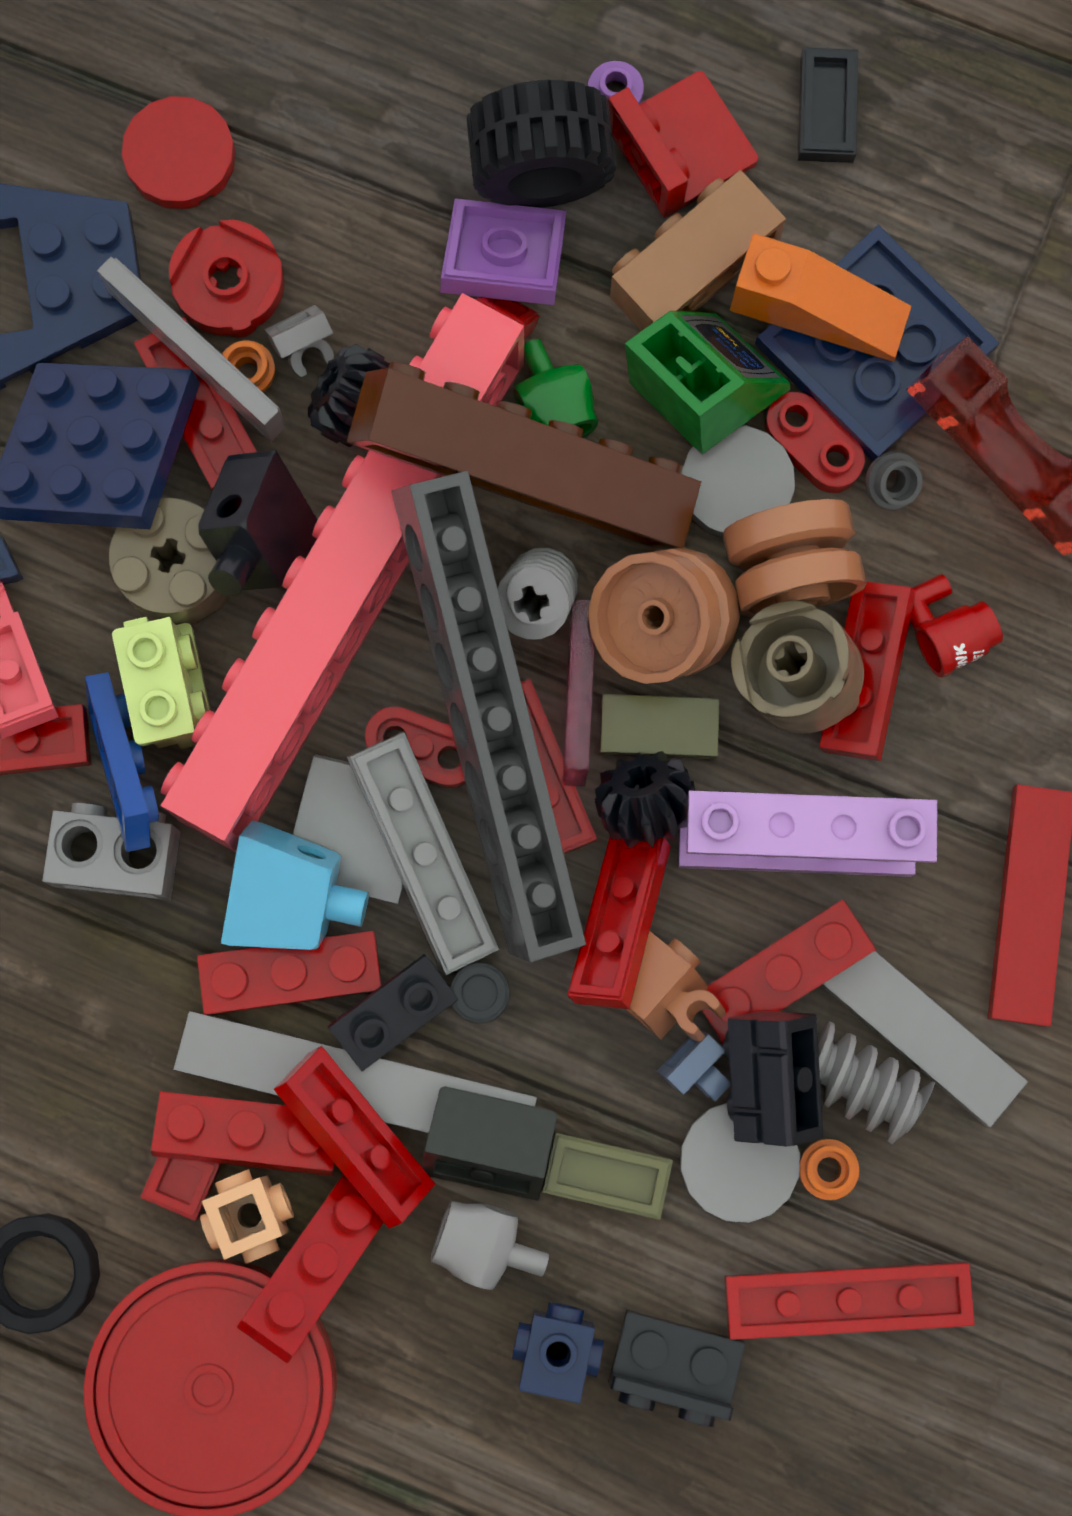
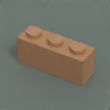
M741 169L726 182L722 178H718L709 184L697 198L698 205L684 217L676 213L668 218L654 235L656 240L642 252H639L636 248L632 249L613 267L612 273L614 275L611 279L610 298L640 331L669 311L695 312L740 274L753 233L780 241L786 218Z

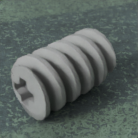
M533 548L521 554L503 576L498 586V593L507 629L512 634L524 639H543L555 634L565 623L578 593L577 580L579 575L573 562L562 552L551 548ZM529 586H533L534 591L529 592ZM545 594H546V595H547L546 600H541V596H540V595H545Z
M828 1021L818 1034L820 1085L826 1087L823 1105L829 1108L841 1097L846 1098L844 1118L850 1120L862 1109L868 1111L865 1130L872 1132L885 1121L889 1123L886 1142L891 1145L894 1144L905 1133H908L917 1121L931 1096L935 1082L931 1081L919 1090L920 1073L913 1069L908 1070L897 1079L899 1062L893 1057L887 1058L876 1067L878 1052L877 1048L872 1045H867L854 1055L856 1036L846 1033L833 1043L835 1024Z

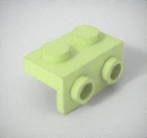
M170 617L115 629L112 632L135 742L139 746H146L173 739L181 749L196 746V743L192 742L191 738L199 720L208 711L203 691L193 692L189 670L197 669L198 662L191 635L181 636L179 629Z

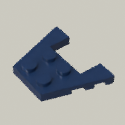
M0 183V229L19 226L33 322L32 329L0 334V390L7 387L5 382L29 370L33 374L37 363H51V359L79 345L83 349L139 321L107 292L97 272L112 257L113 259L117 258L141 280L132 215L127 202Z

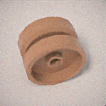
M835 499L801 501L754 513L737 520L725 528L722 536L728 563L737 568L747 570L734 583V588L737 591L739 613L741 615L754 617L764 608L784 601H803L818 608L851 597L865 588L867 581L861 555L855 551L842 548L855 534L849 504L843 500Z
M682 547L628 555L608 567L593 589L588 617L591 638L603 661L622 677L643 684L669 682L683 676L696 674L720 661L734 642L740 613L737 591L725 569L707 554Z

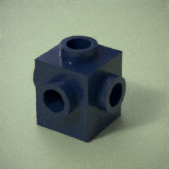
M549 1302L547 1312L534 1310L531 1324L519 1322L512 1355L513 1360L523 1362L519 1380V1391L580 1404L585 1376L597 1377L604 1344V1340L593 1338L595 1326L593 1322L583 1320L585 1310L574 1306ZM557 1341L563 1342L569 1347L568 1352L559 1358L552 1357L546 1351L550 1344Z

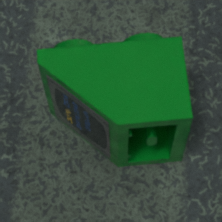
M669 311L625 343L629 383L702 455L790 391V383L716 313Z

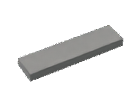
M110 257L97 270L107 292L270 442L285 429V422L280 408L117 258L113 259Z
M405 733L394 735L348 756L349 764L441 972L447 975L499 950Z
M875 951L821 985L985 1127H991L1028 1083L1025 1078Z

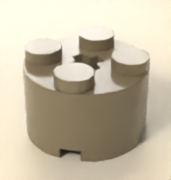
M160 499L150 530L117 527L110 543L109 566L114 583L129 603L143 617H147L149 621L170 617L175 625L189 623L192 626L198 624V621L206 618L213 612L215 614L225 605L230 596L216 591L208 580V575L216 560L199 535L198 524L204 509L183 499ZM180 555L184 560L183 564H173L170 571L166 572L163 568L164 563L172 561L175 556Z
M784 601L764 608L749 621L751 625L745 631L741 640L737 639L732 651V675L739 692L768 722L783 731L800 734L814 733L833 726L857 709L864 680L862 657L854 641L830 614L803 601ZM805 660L806 664L801 666L800 672L797 673L799 668L798 662Z

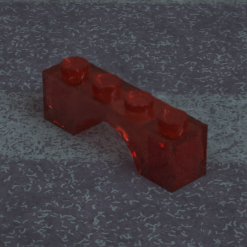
M967 336L946 349L906 390L1063 556L1072 553V459L1049 446L1026 424L1010 399L1008 378Z

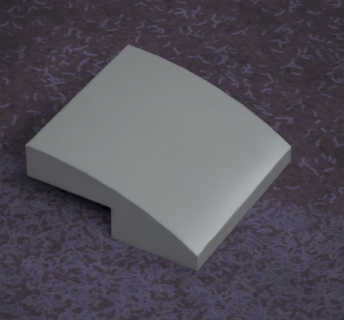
M315 754L305 784L293 835L333 850L341 855L336 885L369 892V897L398 904L402 898L404 886L349 762Z

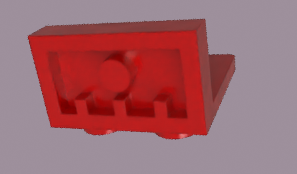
M703 71L693 73L640 104L628 87L608 98L612 138L664 218L696 201L702 191L716 179L722 178L726 182L740 169L745 173L757 165V153Z

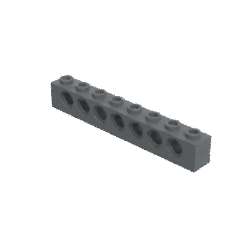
M464 471L391 490L508 952L531 963L584 946L586 942L469 473Z

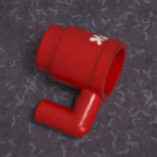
M940 574L912 588L915 592V599L910 623L915 629L917 644L922 656L932 672L938 677L943 678L954 670L987 655L990 648L1002 643L1003 634L998 619L984 601H980L970 607L962 605L941 616L934 617L928 605L952 594L951 585L945 575Z

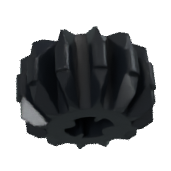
M357 344L351 347L346 346L339 350L336 358L328 361L323 375L318 376L319 382L311 393L312 401L308 406V417L311 419V426L321 431L322 436L335 443L341 442L348 447L353 446L347 443L365 374L368 371L389 368L390 363L384 360L385 357L370 348L366 350Z
M639 751L633 760L617 759L616 770H606L600 773L601 784L595 789V805L598 816L602 819L604 829L608 831L611 839H624L629 848L634 847L641 841H647L653 848L657 839L666 837L676 840L677 829L688 827V792L696 791L694 781L690 780L688 770L684 767L681 759L668 760L663 751L657 752L651 757H644Z

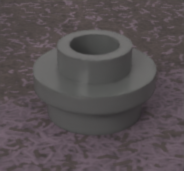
M896 451L887 452L877 457L870 465L865 479L869 498L876 505L889 510L900 509L912 503L920 494L923 484L922 474L917 462L909 455ZM895 470L897 474L896 483L892 488L887 489V477L891 471Z

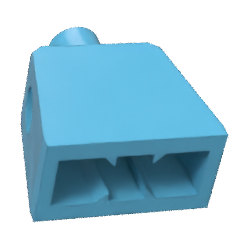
M252 820L239 835L221 944L266 948L317 949L327 934L330 920L359 927L362 926L368 905L369 892L336 885L341 863V855L337 852L262 822Z

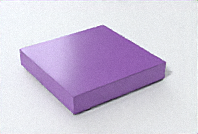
M455 199L441 274L440 293L457 295L464 293L467 296L555 305L566 211Z

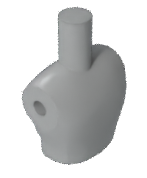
M450 1200L434 1242L431 1262L444 1267L453 1276L468 1284L493 1290L507 1266L542 1277L548 1264L549 1254L515 1243L518 1216L513 1212L485 1203H461Z

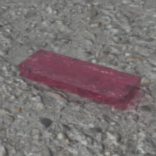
M576 600V603L572 605L570 619L562 782H565L567 786L585 787L589 771L595 647L591 638L588 617L591 600Z

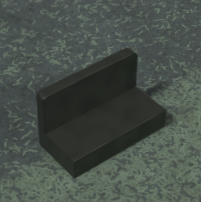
M444 1086L439 1090L425 1146L422 1168L431 1177L538 1201L545 1177L557 1114L555 1111Z

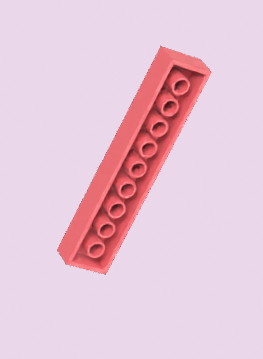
M462 293L453 309L445 306L437 316L430 332V338L434 341L424 358L415 356L409 364L426 372L424 378L426 382L443 387L445 382H454L472 387L480 392L479 401L496 407L498 401H504L524 366V326ZM370 450L365 458L360 455L354 458L342 481V486L347 488L336 508L328 505L323 510L315 524L312 536L317 539L306 559L298 556L288 569L282 585L287 589L276 610L268 607L258 620L252 638L257 640L246 661L238 658L229 669L222 685V689L227 692L216 712L208 710L199 720L191 738V741L196 743V746L185 765L177 762L163 782L161 794L166 797L160 806L178 821L233 852H237L239 835L252 820L259 822L409 564L391 490L444 477L443 475Z

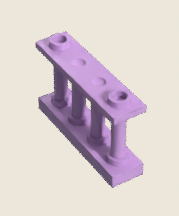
M689 791L688 827L679 828L678 868L912 877L915 875L916 862H937V800Z

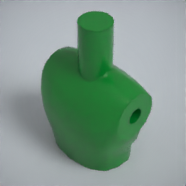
M532 339L524 344V358L533 376L514 387L515 403L532 410L531 420L548 425L550 420L576 425L584 430L582 438L592 433L598 426L599 421L594 410V396L591 383L584 367L579 364L554 368L541 339Z

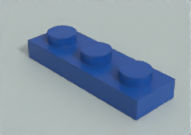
M109 672L85 676L88 715L126 852L149 848V823L159 821L158 807L152 786L141 787L138 775L145 774V764L141 746L135 740L128 741L125 729L132 727L125 694L115 695Z

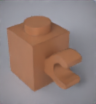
M650 931L630 1009L625 1010L660 1040L678 1023L688 1037L698 1042H701L705 1035L693 1023L696 1013L703 1009H709L720 1018L726 1014L724 1007L712 993L705 991L708 986L695 970L701 962L696 955L674 938L667 945Z

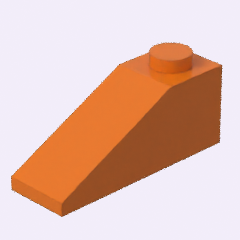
M753 233L735 287L730 311L894 362L912 306L810 250Z

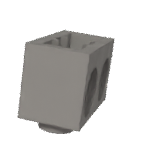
M72 803L71 812L53 810L42 882L56 888L171 901L181 831L172 824L165 823L166 814L158 812L159 821L149 823L150 839L154 840L157 848L154 861L145 868L135 869L129 860L130 852H126L118 820L115 817H107V807L86 803ZM93 832L97 838V849L94 855L86 861L75 862L71 854L73 841L82 833Z

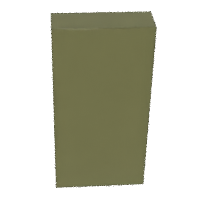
M602 695L600 755L637 756L640 751L644 757H651L657 752L663 751L668 758L717 759L719 699Z
M555 1133L542 1192L660 1220L673 1160Z

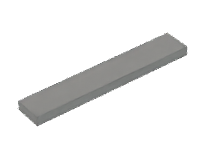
M191 1011L188 1013L173 1069L278 1095L273 1089L309 1052L322 1046L384 1122L429 1133L439 1090L444 1086L534 1107L537 1097L381 1058L364 1071H361L344 1049Z

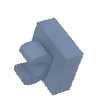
M701 1031L705 1035L701 1042L688 1037L656 1072L673 1089L683 1095L695 1084L708 1098L710 1097L713 1101H716L731 1086L730 1081L713 1066L724 1053V1049L709 1034Z

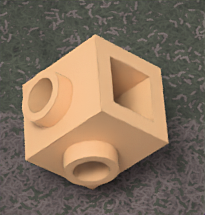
M249 1169L216 1182L215 1186L219 1194L202 1201L206 1214L200 1216L202 1228L210 1247L213 1250L220 1248L224 1260L241 1253L245 1264L280 1250L276 1238L290 1232L286 1220L294 1217L291 1203L283 1185L278 1183L272 1186L268 1175L253 1180ZM247 1203L257 1205L261 1214L260 1222L254 1227L247 1226L241 1220V1209Z

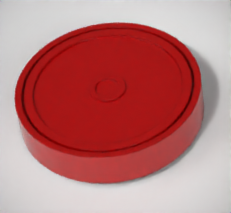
M209 1259L189 1262L162 1272L136 1287L113 1309L103 1323L95 1338L85 1371L84 1408L86 1421L94 1446L107 1469L127 1491L146 1504L177 1516H235L253 1510L281 1494L305 1470L319 1449L332 1419L337 1390L334 1353L329 1336L320 1318L288 1364L236 1328L274 1273L256 1265L245 1264V1262L236 1260Z

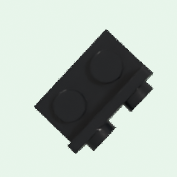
M626 1309L608 1383L611 1389L620 1391L618 1401L639 1409L654 1411L656 1401L679 1407L678 1417L680 1419L702 1426L713 1427L715 1418L731 1421L734 1409L731 1401L745 1342L738 1339L730 1340L727 1336Z

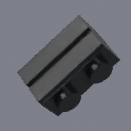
M760 1011L729 1017L728 1031L724 1038V1052L730 1061L732 1091L728 1097L727 1111L734 1124V1141L787 1147L823 1138L817 1015L813 1013Z

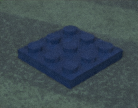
M879 224L838 261L836 265L912 306L894 362L770 324L759 334L755 345L803 393L814 398L861 445L863 452L872 461L889 451L990 356L999 345V342Z
M37 363L0 459V519L150 530L200 385L192 369Z

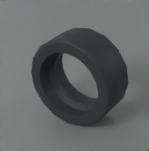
M50 1213L20 1217L1 1227L0 1324L7 1329L25 1334H34L55 1330L80 1316L94 1298L100 1277L98 1252L88 1233L71 1219ZM44 1236L55 1239L67 1249L73 1260L74 1278L70 1291L61 1302L47 1309L34 1310L21 1306L10 1297L4 1285L3 1268L7 1256L18 1243L30 1237Z

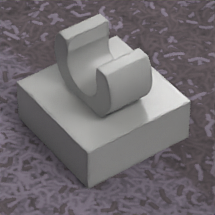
M316 305L264 329L275 352L281 358L288 356L291 368L300 377L307 375L301 361V356L306 349L311 347L319 349L320 355L327 364L329 360L334 359L331 346L323 339L333 334V331L324 312Z

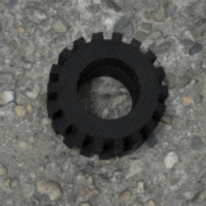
M527 81L489 93L482 97L481 101L476 102L470 108V113L467 114L466 120L474 189L478 190V194L481 197L490 199L491 202L508 206L519 205L537 208L566 204L599 191L615 176L616 165L609 104L606 96L601 95L600 90L595 87L585 86L584 83L576 81Z

